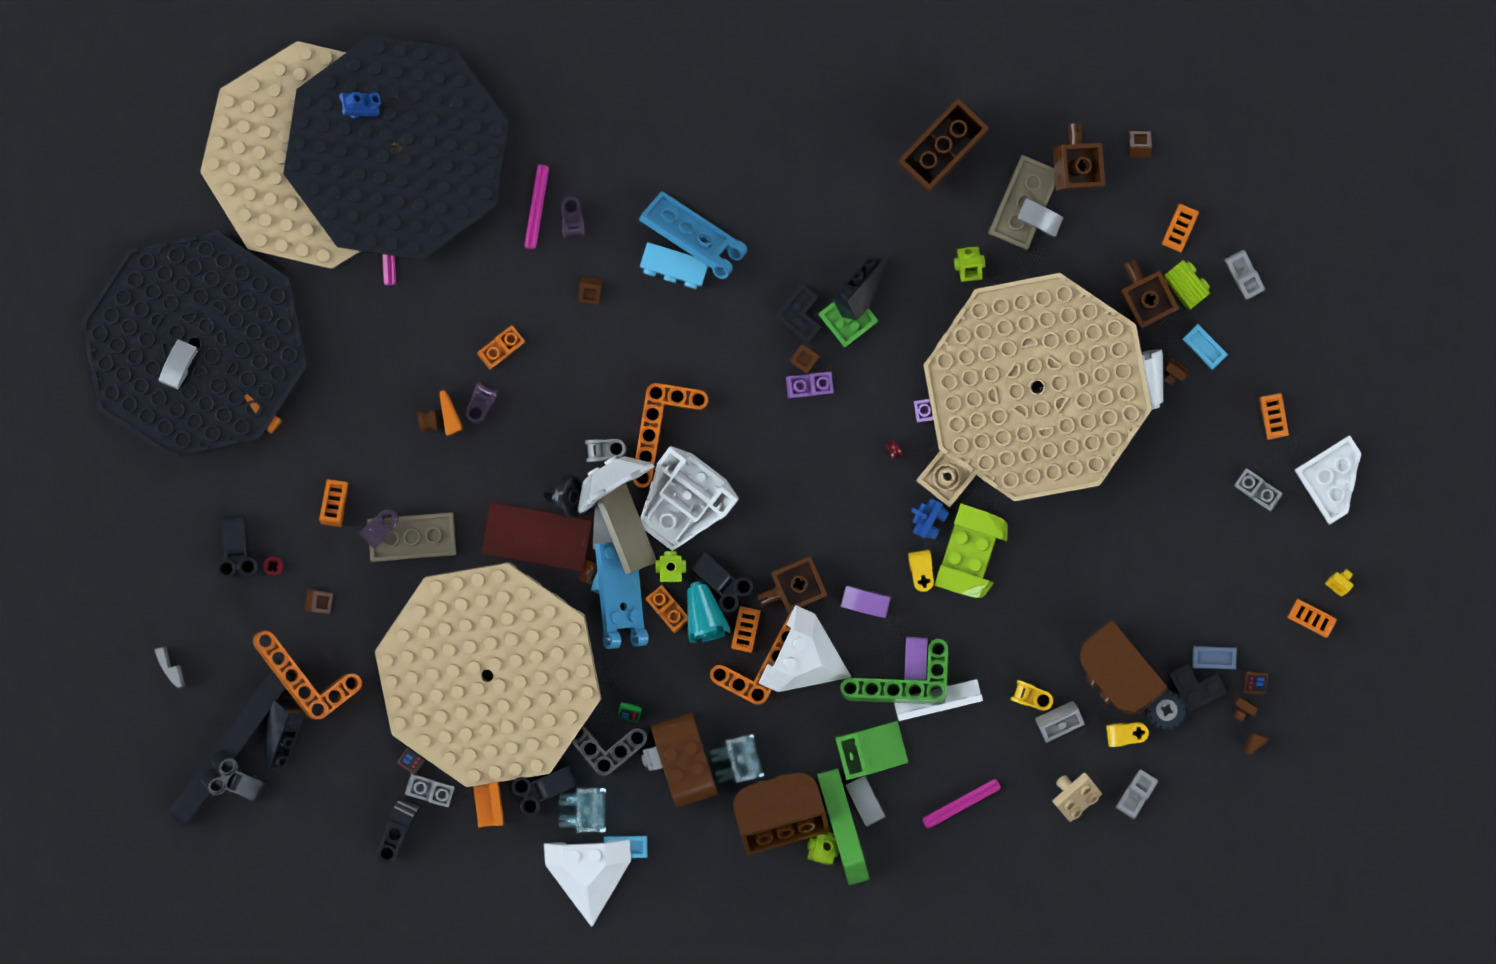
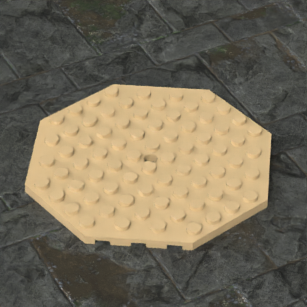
M297 41L225 85L219 91L200 173L249 250L329 269L337 267L340 263L361 252L338 248L283 174L296 89L346 52ZM399 142L393 143L390 146L391 152L394 154L400 153L402 151V144Z
M1061 273L975 289L948 331L937 344L931 356L924 363L939 450L1013 501L1100 486L1152 411L1137 325ZM1035 381L1042 382L1044 386L1043 391L1039 394L1034 393L1031 389Z
M510 562L426 576L375 650L391 734L465 787L514 780L519 777L526 778L550 774L601 700L585 614L568 605L565 600L555 593L548 591L541 586L542 584L529 575H525ZM483 670H490L493 673L491 681L485 680L482 677Z

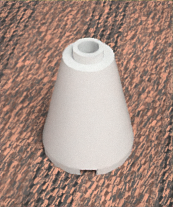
M1162 349L1142 352L1152 410L1159 408L1160 403H1163Z

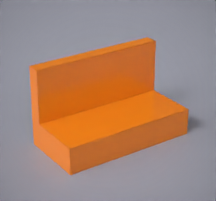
M499 782L473 786L478 827L504 825Z

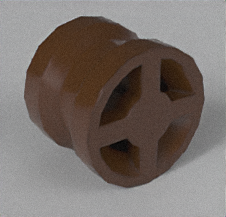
M430 410L427 413L418 411L420 432H425L428 429L438 431L436 410Z

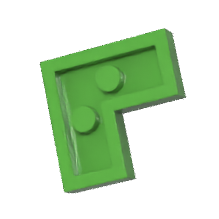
M834 302L818 314L844 348L878 322L869 308L858 320L842 318Z

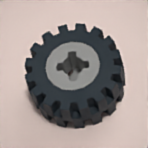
M1168 691L1149 706L1146 712L1148 719L1156 727L1173 729L1184 720L1186 706L1178 694Z

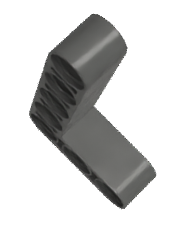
M583 725V735L580 738H574L572 741L598 774L608 775L644 746L647 742V733L642 728H634L606 751L587 727ZM634 732H641L644 739L642 743L636 744L632 741L631 736ZM587 743H594L596 745L597 751L595 754L590 755L586 753L585 745ZM622 745L627 749L625 757H618L615 754L617 746ZM606 759L610 762L611 767L608 771H602L599 768L600 760Z

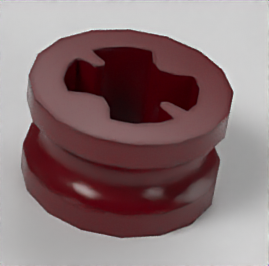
M894 439L891 440L890 444H884L893 461L896 460V456H903Z
M269 557L264 561L263 568L268 575L275 576L283 571L284 563L278 557ZM271 560H273V562L277 561L279 563L277 565L278 570L276 572H274V570L270 571L268 569L270 567L269 562Z

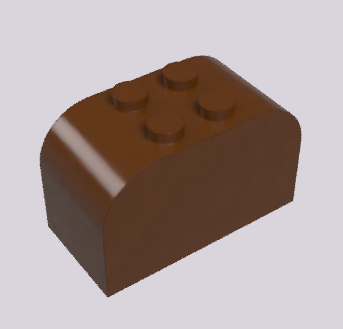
M957 98L898 160L897 165L929 194L982 139L989 127Z
M1112 620L1091 636L1082 646L1080 658L1083 668L1087 673L1085 676L1086 680L1094 689L1098 687L1101 690L1099 694L1107 705L1111 703L1119 712L1126 715L1139 714L1168 692V687Z
M693 711L652 724V733L676 808L717 796L718 790Z
M792 773L789 775H779L775 779L768 781H758L754 785L743 788L734 799L733 808L747 856L830 832L817 783L807 774Z

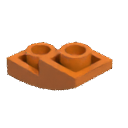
M511 325L495 337L493 341L479 350L477 355L488 369L491 370L523 345L525 341L513 325Z
M662 585L645 598L674 633L688 623V615Z

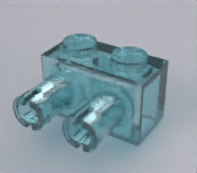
M753 734L725 741L727 746L710 750V755L718 754V756L711 758L714 763L729 758L731 760L732 767L716 770V776L723 775V777L717 778L719 784L734 779L739 783L764 776Z
M577 789V793H560L559 798L566 799L565 801H559L561 807L577 806V815L561 814L559 816V820H566V822H559L560 828H577V832H605V789Z

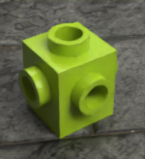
M979 247L957 249L958 258H954L955 271L960 273L961 282L983 279L982 268L985 267L984 255H980Z
M664 551V555L660 556V560H656V573H660V582H682V573H686V560H682L681 555H677V551ZM674 563L675 568L668 570L667 564Z
M829 832L811 837L807 849H810L807 859L825 865L833 864L834 857H837L839 854L836 838L833 837L834 834Z

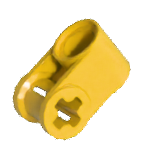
M930 550L908 553L914 587L920 592L930 590L934 584ZM921 576H924L925 580H929L926 588H923L922 584H918Z
M1017 680V689L1010 700L1039 710L1051 708L1053 697L1050 693ZM1025 688L1023 697L1021 698V694L1023 692V689ZM1042 694L1049 697V703L1045 707H1041L1037 703V698Z
M1141 722L1106 725L1109 747L1141 743L1149 735L1148 728ZM1136 727L1144 730V733H1141L1139 738H1137L1136 734H1133L1136 731Z

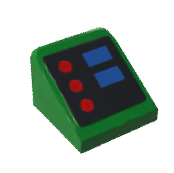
M622 702L618 717L639 722L642 706Z

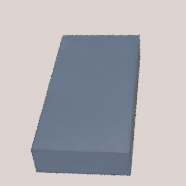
M1193 646L1192 668L1236 669L1237 648Z

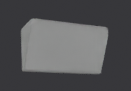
M1074 701L1035 719L1046 743L1085 725Z

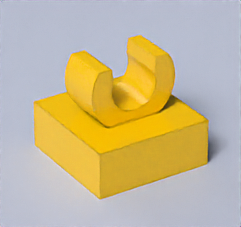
M1347 569L1341 572V574L1336 572L1329 577L1325 584L1343 597L1354 586L1349 581L1353 574Z

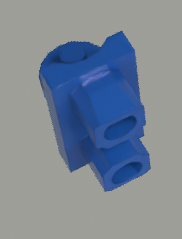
M352 92L339 95L343 106V115L358 118L359 116H378L380 114L378 106L381 104L378 93L364 94Z
M930 498L928 504L922 503L919 510L912 508L911 512L916 514L912 521L916 524L913 533L923 538L935 539L939 529L932 526L936 518L944 522L949 514L942 507L943 504Z

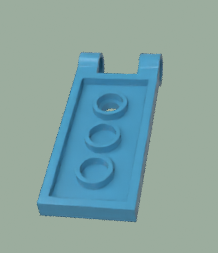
M663 191L659 193L639 219V221L711 267L714 275L720 279L727 278L733 270L732 264L728 260L719 257L725 249L729 257L736 261L741 260L747 253V247L743 242L734 239Z
M595 544L604 647L606 649L620 647L621 636L617 629L621 628L631 629L630 640L633 646H646L648 643V633L644 629L639 570L625 574L614 544ZM621 603H624L625 605L624 610H621L620 608Z

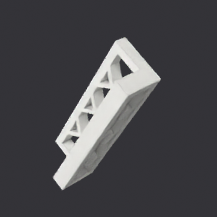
M975 679L947 686V697L941 704L894 703L898 720L901 721L981 702L983 698L978 681ZM940 688L931 691L933 697H940L943 694ZM920 693L912 694L911 696L916 697L919 696Z

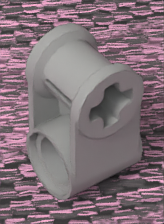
M619 439L585 441V444L588 445L587 462L606 461L614 456L618 459L627 453L626 444ZM615 443L622 445V452L619 455H614L611 451V447Z

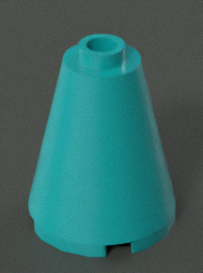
M702 581L690 584L691 587L687 589L689 642L697 643L696 639L701 638L702 642H708L726 636L725 631L730 633V626L708 584H703Z

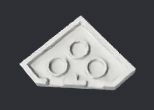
M1350 435L1294 470L1328 524L1347 514L1350 507V499L1361 457V452Z

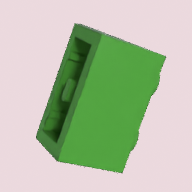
M898 721L835 737L846 780L908 763Z

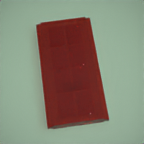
M491 503L482 553L583 571L592 521Z

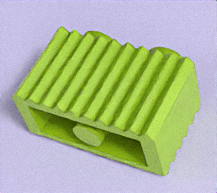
M1182 260L1167 272L1163 278L1189 311L1210 294L1208 291L1210 286L1203 278L1199 280L1195 275L1197 270L1191 262L1188 261L1186 263Z

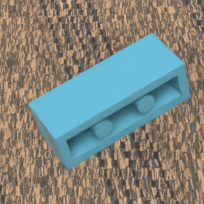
M647 242L640 269H643V273L655 277L656 274L664 276L666 281L676 283V280L685 282L684 286L696 289L697 286L702 287L708 265L694 256Z

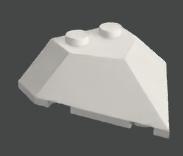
M614 456L604 462L605 466L600 469L597 467L587 473L588 477L582 484L578 512L581 514L597 505V501L608 493L654 468L653 463L626 456L618 459Z
M795 605L786 624L791 628L774 666L767 664L759 684L781 692L851 678V675L817 616Z
M630 839L586 844H566V842L544 843L546 867L592 927L631 862Z

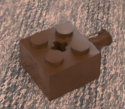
M1082 123L1068 124L1070 144L1053 148L1056 191L1094 189L1106 186L1102 143L1085 144L1082 141Z
M1136 259L1123 265L1132 283H1130V286L1119 291L1138 330L1179 309L1160 271L1146 277L1143 276ZM1145 295H1147L1149 298L1153 297L1154 301L1151 302L1152 306L1149 303L1146 304L1144 302V300L1146 299Z
M811 556L771 572L776 584L774 585L775 588L757 594L759 600L768 597V599L760 602L762 607L780 600L783 601L787 612L793 611L795 605L802 607L828 596ZM796 578H799L800 581H805V584L802 585V590L793 587V584L796 583Z

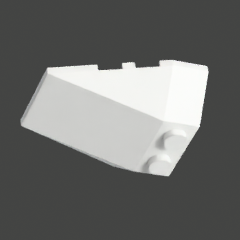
M670 446L657 463L640 519L645 531L673 551L719 519L725 517L739 498L728 481L692 453Z

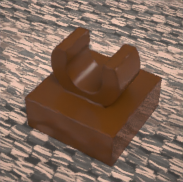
M801 344L789 362L807 374L819 358V355Z
M1171 358L1165 368L1169 372L1165 381L1171 386L1177 378L1183 382L1189 373V369Z
M1237 697L1233 705L1238 707L1233 717L1241 722L1247 713L1254 716L1258 708L1240 697Z

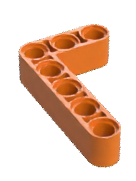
M659 383L651 384L646 391L636 459L640 460V454L644 451H649L652 454L650 463H653L655 467L664 405L702 410L708 404L707 394L697 389ZM658 387L662 390V396L659 399H653L650 396L653 388ZM675 391H680L684 395L683 400L679 403L673 402L671 399V395ZM697 394H701L705 398V402L701 406H696L692 402L693 397ZM650 409L658 410L659 416L656 420L651 421L647 418V412ZM647 430L655 432V439L651 442H647L643 438V434ZM654 468L646 472L649 476L647 483L639 484L636 478L633 480L634 484L640 488L648 487L653 479Z
M792 611L789 613L754 681L724 665H716L712 668L710 672L711 680L753 704L764 703L772 689L759 684V681L767 664L772 666L775 664L772 660V653L776 650L781 651L784 645L782 634L791 630L786 624ZM721 668L725 670L726 677L724 680L719 681L714 678V671ZM738 678L745 682L744 689L740 691L733 688V681ZM757 688L764 692L763 699L759 701L752 698V691Z
M259 632L253 638L254 647L310 719L324 718L361 688L362 680L358 675L345 674L318 694L271 632ZM262 635H266L269 638L267 647H262L259 643ZM276 652L282 655V662L280 664L273 662L272 657ZM289 669L295 673V679L291 682L286 679L285 675ZM349 677L355 681L353 689H348L346 686V680ZM301 687H306L308 690V696L304 699L299 696V689ZM333 690L338 694V699L334 703L329 700V693ZM314 704H318L321 707V713L318 716L312 713V706Z

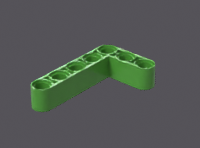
M935 639L929 644L927 681L847 678L841 683L842 695L849 701L941 704L947 697L948 645L942 639ZM936 646L944 647L945 650L941 655L933 653V649ZM935 667H941L944 672L940 676H934L932 670ZM854 685L857 689L855 693L847 694L845 692L846 687ZM870 686L878 687V692L874 695H869L866 691ZM893 686L900 689L896 696L888 694V690ZM918 687L921 689V693L919 696L914 697L909 694L910 690ZM935 688H940L943 694L940 697H933L931 691Z
M836 768L819 773L817 776L848 884L853 885L870 880L839 770Z

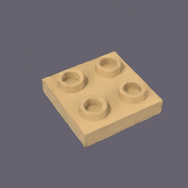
M940 450L916 481L950 508L976 474Z
M1085 772L1073 783L1064 775L1056 783L1063 792L1052 802L1067 820L1071 822L1079 818L1089 805L1097 802L1102 793Z

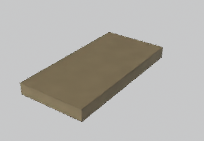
M1021 155L990 227L989 235L1028 250L1037 228L1019 220L1018 216L1025 199H1029L1044 207L1047 206L1055 187L1054 168Z
M624 483L599 499L597 503L625 574L656 563V557L627 484Z
M453 512L367 519L371 562L457 555Z

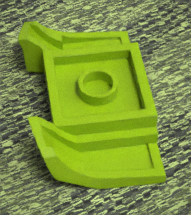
M960 504L954 522L955 526L934 586L959 594L982 598L994 583L983 578L996 538L1007 542L1008 524L1004 519L996 515Z

